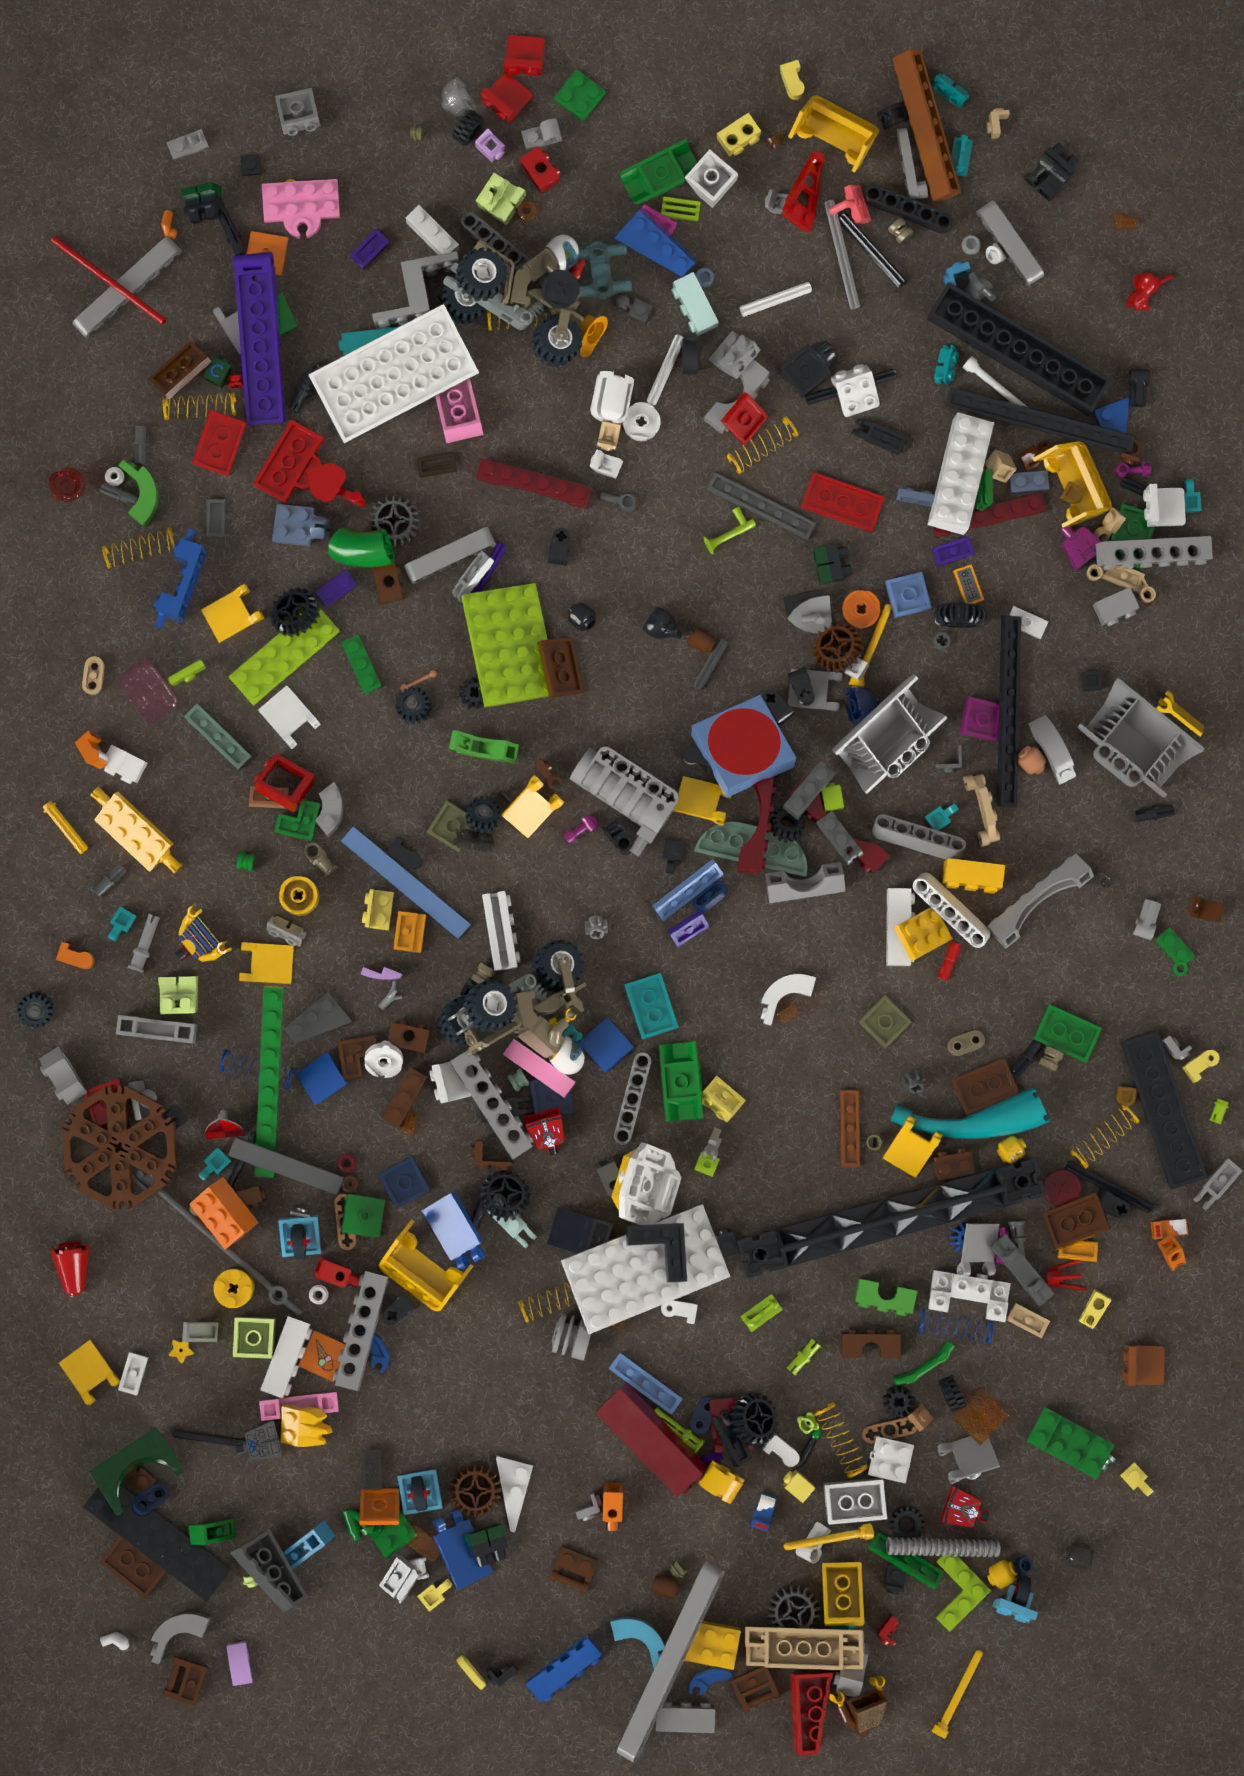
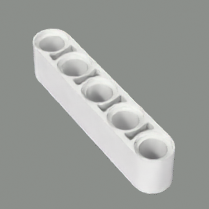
M925 872L918 876L913 883V890L973 947L980 948L984 946L990 938V930L930 873ZM920 881H924L927 887L923 886ZM934 894H938L941 900L937 899ZM948 907L953 908L955 913L950 912ZM962 920L968 922L969 926L964 925ZM976 934H980L983 939H979Z

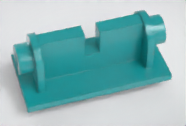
M939 73L936 75L931 87L936 93L948 99L951 104L961 108L970 96L968 91L958 84L953 87L954 81L945 74Z
M961 135V138L954 137L951 154L956 175L967 177L973 140H969L966 135Z
M944 345L940 349L938 363H943L944 365L936 366L934 379L937 384L944 382L947 386H950V382L954 380V365L959 360V352L953 345L951 347Z

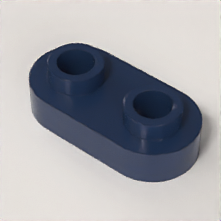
M722 881L713 882L694 898V908L697 911L700 910L701 913L707 912L727 895V886Z
M704 1397L699 1401L690 1420V1428L696 1434L705 1433L711 1424L710 1410H705L704 1405L706 1403L710 1404L709 1400H713L712 1397ZM697 1421L703 1422V1426L701 1428L696 1427Z
M157 1483L136 1496L132 1504L134 1511L139 1515H146L163 1504L169 1495L168 1488L164 1484ZM155 1493H160L161 1497H156ZM143 1503L145 1508H141L139 1504Z

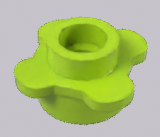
M808 1412L806 1416H799L797 1419L800 1429L805 1434H809L812 1430H818L820 1427L812 1412Z

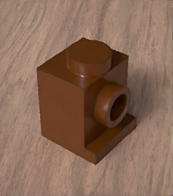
M260 1186L236 1192L246 1206L249 1205L250 1209L261 1206L260 1202L267 1200L265 1189H261Z

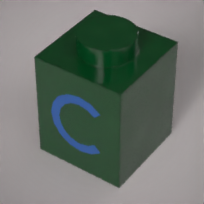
M213 357L203 375L204 379L222 389L232 371L230 361L223 357L219 359Z

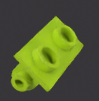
M770 1294L740 1317L749 1330L753 1332L783 1309L773 1295Z

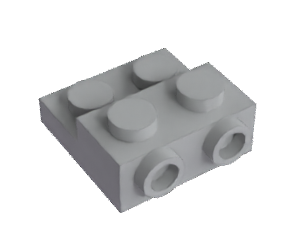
M312 88L275 96L284 135L294 136L298 131L307 130L312 132L317 127H320Z
M731 331L708 360L715 367L737 379L757 356L760 349L751 339Z

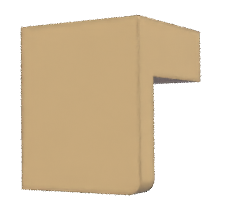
M996 449L985 462L986 468L992 469L993 478L1004 483L1017 470L1011 456Z

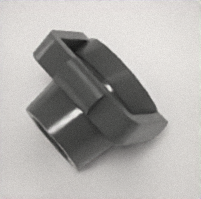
M974 272L969 274V283L964 292L979 301H982L985 296L991 302L997 298L992 289L993 285L987 279Z

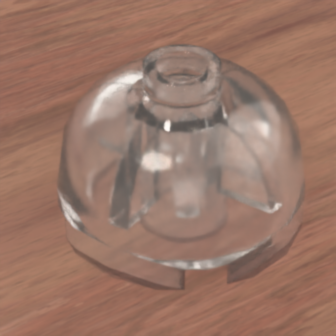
M459 77L450 80L443 87V101L441 105L446 112L450 111L455 116H465L469 110L476 109V103L472 95L469 96L465 89L467 86Z

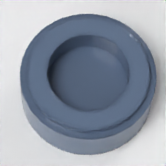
M700 268L695 274L701 287H708L714 281V274L709 268Z

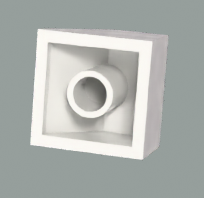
M709 149L686 175L685 179L696 194L713 208L737 181L738 173Z

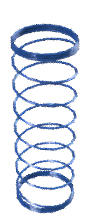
M225 1049L220 1062L219 1072L221 1073L225 1068L223 1066L225 1056L228 1057V1051H230ZM295 1067L291 1068L284 1082L286 1090L290 1089L291 1084L289 1083L292 1074L294 1075Z
M922 1309L920 1316H922L921 1326H918L919 1333H925L923 1332L925 1309ZM988 1321L987 1329L988 1327L991 1329L989 1338H986L987 1345H990L992 1340L993 1321Z

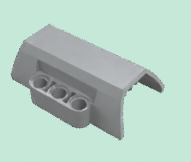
M914 674L905 679L832 748L834 754H839L848 765L866 794L886 776L896 778L929 747L930 741L927 737L947 719L944 714L918 703L909 690V687L918 680Z
M1119 678L1115 680L1104 705L1086 727L1080 723L1077 727L1099 745L1093 752L1097 762L1127 786L1134 787L1143 781L1163 798L1167 794L1161 789V786L1179 765L1205 749ZM1100 748L1107 750V757L1101 756ZM1116 760L1122 763V769L1115 767L1114 762ZM1135 773L1138 780L1132 781L1129 774Z

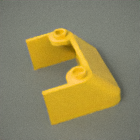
M814 95L800 110L788 137L792 139L797 133L803 139L811 138L814 135L846 152L847 162L854 165L852 171L856 172L873 144L879 129L872 123L838 105Z
M1083 442L1059 444L1033 458L1034 461L1044 460L1046 470L1052 473L1057 472L1064 490L1069 481L1080 486L1083 491L1082 500L1077 504H1071V507L1067 509L1066 517L1068 521L1061 524L1063 528L1080 524L1111 510V500L1090 452Z
M411 1219L379 1263V1268L385 1275L405 1290H408L430 1309L441 1311L474 1266L470 1264L464 1273L455 1267H449L447 1271L443 1270L416 1249L418 1245L416 1236L409 1232V1229L415 1222Z

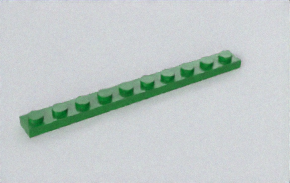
M264 986L256 1144L276 1151L284 987ZM255 1165V1177H275V1172Z

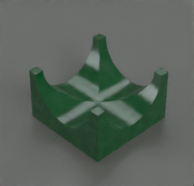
M157 1427L89 1471L117 1517L124 1513L119 1500L120 1486L125 1476L133 1468L145 1463H157L172 1470L176 1476L183 1473L182 1465Z

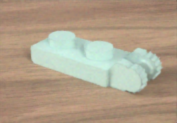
M517 1216L514 1221L510 1217L507 1222L503 1218L498 1221L503 1229L524 1248L529 1245L518 1235L523 1229L531 1239L535 1240L537 1238L527 1227V1224Z

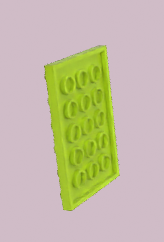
M536 583L462 595L461 598L484 707L549 697L537 644L541 640L548 639Z

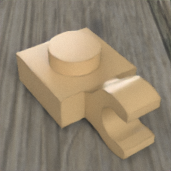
M1112 507L1102 521L1104 526L1096 529L1094 535L1099 539L1103 534L1101 539L1104 542L1108 541L1111 533L1116 534L1126 518L1119 510Z

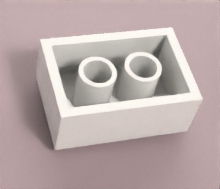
M882 1478L823 1484L826 1516L829 1525L887 1519L884 1481Z

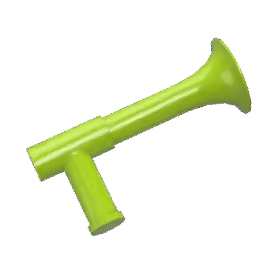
M740 507L732 510L740 523L739 526L713 539L704 537V542L712 555L714 554V549L719 544L756 527L753 519L746 521Z

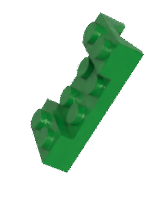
M1046 1407L1043 1409L1027 1440L1030 1444L1096 1480L1115 1446L1111 1442Z

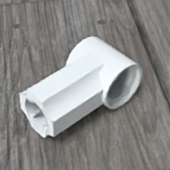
M816 1522L806 1539L829 1535L831 1530ZM823 1544L796 1549V1554L811 1563H816L822 1555L821 1547Z

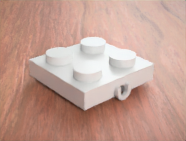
M877 1436L874 1450L869 1456L871 1463L868 1475L906 1483L914 1445Z

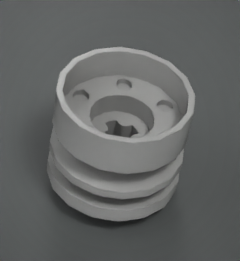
M562 1313V1316L556 1323L553 1334L552 1352L557 1353L559 1345L563 1346L561 1355H564L568 1348H572L571 1357L584 1361L591 1334H588L583 1318L580 1320L579 1325L576 1326L574 1325L575 1316H571L569 1324L565 1322L567 1314Z

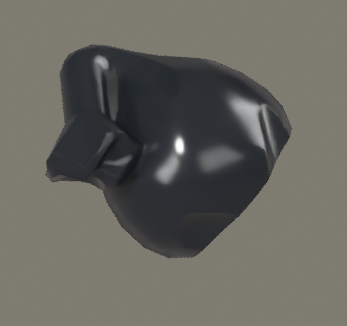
M661 607L654 608L643 626V630L656 639L669 637L680 639L682 637V633L678 630L679 625L676 624L672 614Z

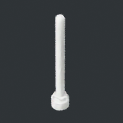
M973 356L962 367L967 372L970 371L977 374L1009 402L1026 406L981 369L977 363L978 360Z

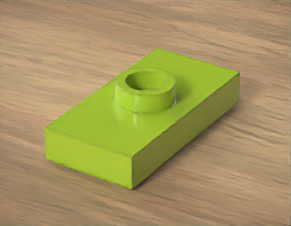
M198 660L168 677V680L173 687L184 680L187 683L196 678L195 674L206 669V666L202 660Z

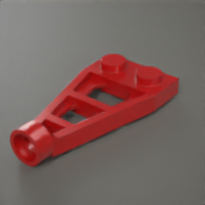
M820 152L811 153L810 159L807 160L786 197L781 213L782 216L804 232H811L816 216L821 168L826 158ZM808 174L812 177L811 188L804 183ZM801 191L808 195L807 208L797 201Z

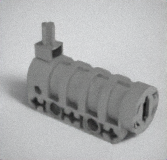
M590 747L570 776L571 781L641 826L636 833L638 838L629 850L638 857L648 843L651 845L674 811V807L679 800L678 793L674 789L609 747H602L598 752ZM609 754V759H602V755L606 756ZM624 764L627 766V769L620 772L617 770V766ZM641 775V780L635 782L634 776ZM651 785H656L659 791L652 793L648 788ZM670 796H673V801L667 803L666 797L669 798Z

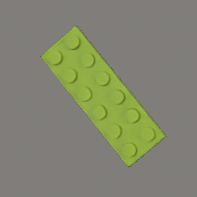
M322 610L319 611L320 617L316 618L317 624H312V629L308 628L306 634L302 632L299 637L294 635L291 638L288 635L285 637L279 633L228 676L253 706L340 633V630Z

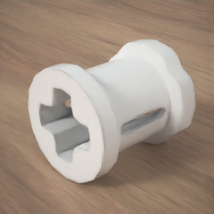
M426 1557L409 1560L416 1570L422 1572L417 1580L429 1577L424 1562Z

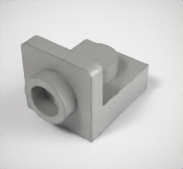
M1166 1036L1162 1039L1163 1045L1173 1060L1178 1058L1182 1060L1190 1055L1188 1052L1192 1049L1190 1045L1180 1050V1044L1175 1037Z

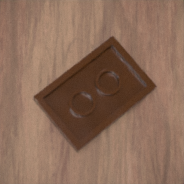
M190 341L155 372L149 380L170 400L187 383L191 382L199 372L204 370L211 363V360Z
M573 637L537 642L549 698L584 693Z
M1005 1058L951 1079L965 1115L1019 1093Z
M1096 1192L1043 1213L1056 1250L1111 1230L1099 1195Z
M119 1536L100 1561L102 1565L144 1598L148 1596L166 1573L164 1569L121 1536Z

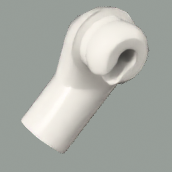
M113 1632L100 1637L103 1647L112 1643L118 1646L120 1650H126L129 1647L128 1638L119 1632Z

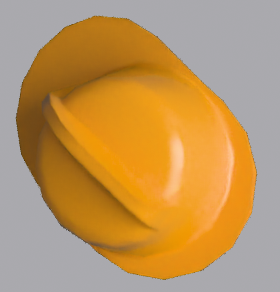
M588 314L578 326L581 329L579 335H583V340L581 341L583 344L580 348L582 357L586 358L592 354L599 339L604 334L608 325V320L605 316L596 318Z

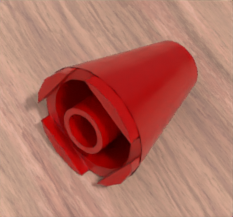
M80 1241L59 1243L58 1248L55 1249L54 1245L50 1248L65 1293H68L69 1296L81 1295V1292L85 1289L90 1248L89 1243L86 1241L85 1245H80Z

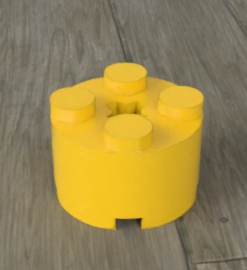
M293 876L285 880L281 885L279 900L283 908L289 913L303 916L311 913L317 907L319 891L310 879L303 876ZM296 892L304 893L302 894V900H295L297 897Z
M237 1268L222 1272L214 1283L216 1299L227 1308H238L247 1304L252 1299L255 1290L254 1280L251 1275ZM231 1284L238 1285L237 1293L230 1291L232 1288Z
M712 1460L704 1472L703 1479L698 1484L714 1496L722 1497L721 1500L731 1504L745 1480L739 1475L731 1473L729 1468Z

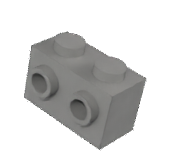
M1130 587L1093 604L1101 625L1108 624V627L1118 623L1119 618L1125 616L1128 619L1136 615L1135 611L1140 608Z

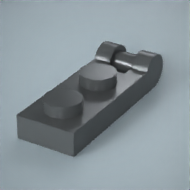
M832 811L816 822L848 866L853 863L852 860L856 857L860 858L864 855L863 851ZM850 846L853 851L847 854L845 849Z

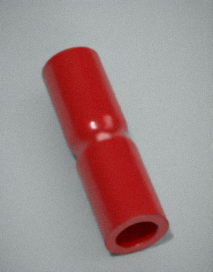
M951 941L937 976L938 978L945 981L949 980L954 962L962 945Z

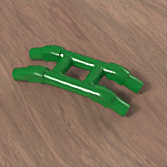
M946 1341L939 1353L907 1374L893 1376L894 1383L896 1385L914 1383L918 1378L939 1364L946 1362L955 1346Z

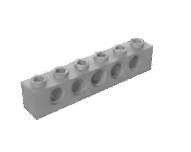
M1211 536L1106 541L1096 544L1097 567H1104V570L1116 569L1115 566H1122V569L1134 568V565L1148 568L1152 567V564H1159V567L1170 566V563H1177V566L1188 565V562H1195V565L1207 564L1206 561L1213 559ZM1189 547L1193 549V556L1188 553ZM1171 548L1175 550V557L1170 554ZM1152 549L1157 551L1156 558L1152 556ZM1134 550H1137L1139 553L1138 559L1133 555ZM1116 551H1119L1121 554L1120 560L1115 557Z
M469 1050L451 1060L450 1064L506 1151L514 1160L533 1147L531 1143L534 1141L528 1132L524 1134L520 1128L523 1124L518 1116L513 1117L511 1114L512 1107L507 1100L503 1101L500 1097L502 1092L497 1084L493 1085L489 1078L492 1076L487 1068L482 1069L479 1062L481 1059L478 1054L475 1053L468 1057ZM468 1067H476L478 1070L477 1074L469 1076L466 1072ZM484 1082L488 1085V1090L486 1092H479L477 1085ZM496 1099L499 1103L498 1107L495 1109L489 1108L487 1105L488 1100ZM500 1115L508 1116L509 1122L506 1125L499 1124L498 1117ZM511 1131L519 1133L520 1137L517 1141H511L508 1138V1134Z
M365 1271L364 1275L361 1274L358 1284L361 1286L360 1293H356L353 1302L356 1305L355 1312L350 1314L348 1321L351 1324L350 1330L345 1332L343 1342L346 1343L345 1349L340 1351L338 1358L341 1364L339 1369L335 1370L333 1376L336 1386L355 1391L360 1390L389 1277ZM369 1287H373L376 1291L373 1298L366 1296V1290ZM364 1306H368L371 1310L368 1317H363L360 1313L361 1308ZM358 1325L365 1327V1334L362 1336H358L355 1332ZM353 1344L360 1346V1352L357 1355H353L350 1351ZM348 1363L355 1365V1371L352 1374H348L345 1370Z

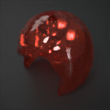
M71 467L63 468L61 471L51 474L49 477V489L52 496L58 501L72 502L83 495L85 490L83 475Z

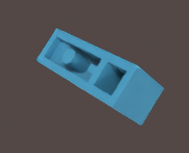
M323 1520L284 1550L283 1554L291 1568L294 1569L325 1546L336 1535Z

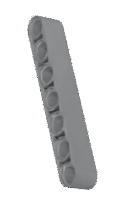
M167 236L121 276L117 282L133 294L135 292L138 293L146 286V282L154 279L163 267L166 268L174 260L173 258L177 254H181L182 250ZM110 286L76 317L73 325L85 338H88L91 332L99 329L107 318L110 319L118 311L117 309L121 305L124 306L129 300Z

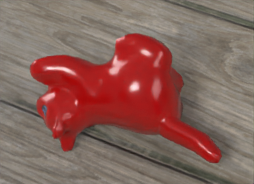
M1150 271L1137 274L1133 280L1136 290L1128 297L1126 307L1134 306L1136 311L1150 310L1148 298L1160 285L1173 279L1174 275L1169 274L1159 279Z

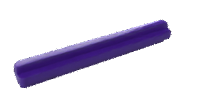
M501 542L496 544L489 556L494 560V563L471 593L482 592L507 548L505 544Z

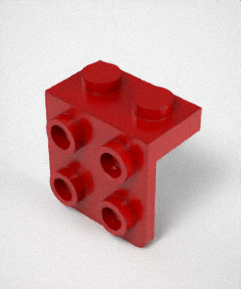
M509 35L507 38L506 58H504L505 73L542 76L545 48L544 38Z
M503 73L489 90L484 88L480 93L482 104L488 109L494 110L501 120H505L509 124L533 98V94L509 73Z

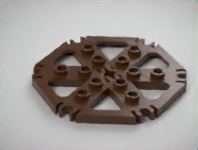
M113 1085L105 1086L70 1110L73 1113L67 1114L72 1119V1123L64 1122V1127L62 1128L64 1172L72 1169L66 1176L67 1178L72 1175L76 1177V1181L72 1183V1186L81 1183L79 1187L75 1188L76 1190L112 1209H121L122 1202H125L126 1209H130L131 1206L132 1208L136 1207L170 1184L166 1181L173 1179L168 1176L167 1172L168 1170L176 1172L177 1169L175 1167H178L175 1121L170 1125L167 1124L173 1120V1117L164 1118V1113L168 1110L167 1108L159 1111L165 1105L127 1085H118L117 1093L114 1091ZM130 1098L147 1106L150 1110L147 1117L129 1128L127 1100ZM99 1100H103L106 1103L108 1129L84 1117V1111ZM164 1132L167 1141V1156L162 1158L140 1145L157 1133ZM74 1136H78L100 1149L81 1162L76 1163L72 1160L71 1139ZM122 1143L124 1150L118 1152V1147L115 1144ZM110 1166L112 1193L109 1196H105L92 1189L88 1182ZM132 1166L154 1178L153 1185L138 1195L133 1193Z

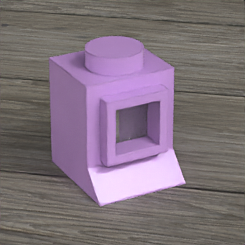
M489 129L475 141L476 148L491 162L495 159L499 160L505 153V145Z

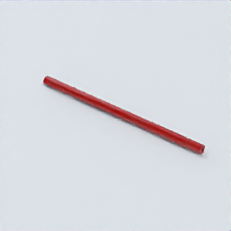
M57 236L52 238L51 242L160 324L166 323L167 319L96 265Z

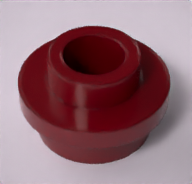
M343 1154L339 1157L337 1165L342 1172L350 1173L355 1170L357 1160L352 1154ZM346 1159L351 1161V1165L349 1167L344 1166V1161Z

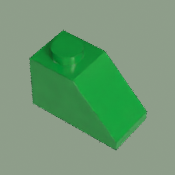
M234 1518L189 1525L191 1545H207L236 1538Z

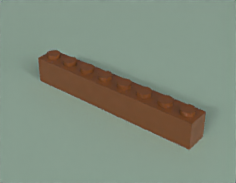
M909 49L893 58L894 69L899 79V87L903 93L905 106L910 118L909 122L914 133V140L919 150V158L923 164L924 176L930 189V196L933 201L943 202L960 194L961 190L921 50Z

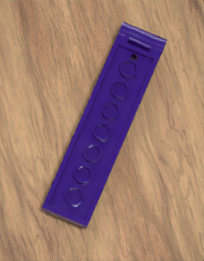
M263 252L234 255L233 265L247 425L284 423L285 409L280 360L281 336L273 253Z

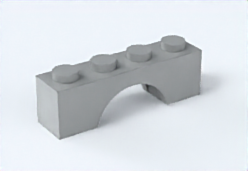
M754 359L746 367L745 371L741 373L740 378L744 386L743 393H748L755 400L758 396L756 393L760 387L764 388L770 381L768 378L770 372ZM736 401L729 404L716 402L704 417V421L721 434L724 431L729 432L721 420Z
M841 862L824 864L814 876L803 880L793 879L784 871L765 874L769 903L845 892L844 873Z
M118 1015L116 1034L195 1044L198 1025Z

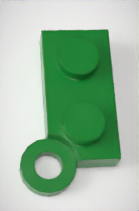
M1169 927L1155 941L1175 962L1173 965L1174 974L1184 976L1188 972L1187 963L1195 955ZM1178 965H1182L1184 967L1183 972L1177 971Z

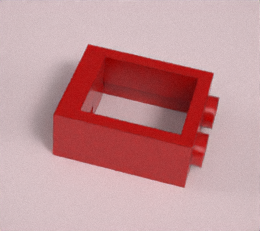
M275 753L272 758H268L266 761L265 769L262 773L259 772L254 779L255 791L295 812L315 784V775ZM276 765L302 779L291 797L265 783V780Z

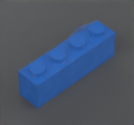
M586 1634L526 1681V1685L539 1702L543 1700L547 1702L554 1697L555 1694L553 1692L557 1689L563 1690L570 1684V1679L574 1676L578 1678L586 1672L584 1668L590 1664L592 1666L597 1664L601 1660L602 1651L591 1636Z

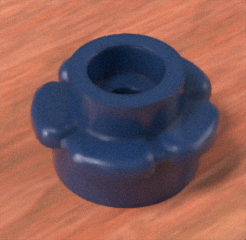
M1019 1556L1015 1559L1014 1568L1020 1575H1027L1032 1570L1033 1565L1029 1558Z

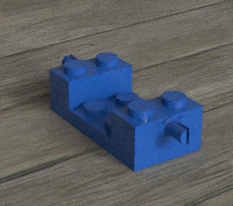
M188 529L185 539L180 538L179 543H175L173 549L174 556L179 563L185 564L181 573L183 579L176 586V597L161 592L160 596H157L154 603L158 613L154 625L157 628L162 629L165 618L182 623L207 552L202 545L192 542L196 533L194 530Z

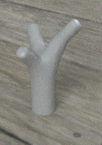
M393 981L389 993L378 1005L382 1010L392 1001L402 999V995L395 996L397 993L396 981Z

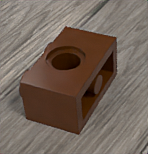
M394 562V564L372 567L381 605L403 600L402 595L406 594L404 584L399 583L398 576H402L400 566L395 565ZM388 578L395 580L394 584L390 587L384 585L385 580Z
M397 1020V1023L392 1022L388 1041L398 1048L426 1054L431 1031L427 1030L425 1025L416 1024L415 1027L408 1026L406 1021ZM407 1031H413L415 1034L414 1039L410 1042L404 1039V1034Z

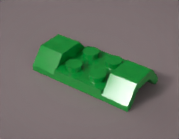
M685 138L619 172V175L632 202L637 207L687 182L685 177L694 168L697 161Z
M697 1041L659 1045L666 1122L704 1118Z

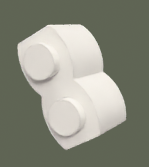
M111 745L106 754L108 762L104 771L113 776L115 773L121 775V780L129 784L132 781L138 783L147 762Z

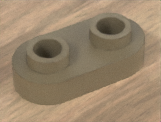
M973 1030L951 1038L947 1044V1049L951 1055L960 1056L980 1049L985 1043V1037L980 1031ZM974 1036L979 1039L977 1044L972 1042ZM955 1043H959L961 1045V1048L959 1050H956L954 1048Z

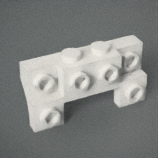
M933 1270L928 1309L948 1312L950 1297L987 1303L985 1319L1005 1322L1011 1283L989 1280L988 1275L976 1274V1277L963 1276V1274L959 1273L954 1274Z

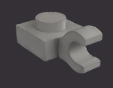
M714 1127L702 1157L709 1154L713 1157L712 1161L716 1160L718 1148L722 1141L719 1138L720 1129Z

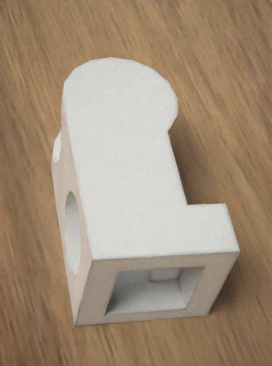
M672 1300L662 1304L661 1311L667 1317L674 1315L687 1317V1323L694 1324L698 1304Z
M773 1433L774 1437L769 1439V1442L765 1443L762 1449L768 1454L774 1451L788 1467L797 1465L799 1462L797 1451L777 1434Z

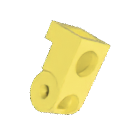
M798 60L780 65V73L787 94L792 100H799L804 94V84L799 80L797 72H800Z
M1206 1050L1182 1067L1192 1083L1202 1078L1199 1073L1218 1064L1220 1060L1219 1054L1214 1050Z
M1094 1289L1086 1304V1308L1079 1318V1322L1093 1329L1111 1302V1298Z

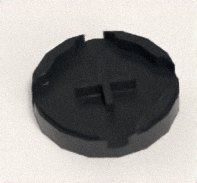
M567 270L550 272L543 280L542 295L546 302L555 308L571 306L580 294L578 279Z

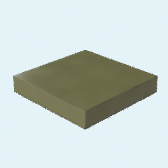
M446 800L426 833L459 853L474 827L471 829L468 827L469 823H466V812Z
M884 995L858 1023L886 1049L912 1021Z

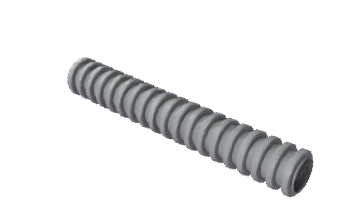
M889 1537L886 1541L888 1555H892V1553L894 1555H898V1553L904 1555L905 1553L906 1555L912 1554L913 1556L916 1554L918 1556L922 1554L924 1556L928 1554L930 1556L934 1554L936 1556L940 1554L941 1556L946 1554L951 1556L953 1554L954 1557L957 1555L960 1557L963 1555L965 1557L969 1555L971 1557L975 1555L977 1557L981 1555L983 1557H987V1555L988 1557H993V1555L994 1557H999L1001 1550L1000 1542L998 1540L993 1542L991 1539L988 1541L986 1539L982 1541L980 1539L976 1541L974 1539L970 1541L969 1539L964 1541L963 1539H959V1541L953 1539L952 1541L950 1538L947 1540L945 1538L941 1540L939 1538L935 1540L933 1538L929 1540L927 1538L923 1540L922 1538L917 1540L912 1538L910 1540L908 1537L906 1539L903 1537L900 1539Z

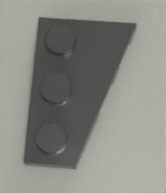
M328 992L283 1029L296 1044L352 1023V1020Z

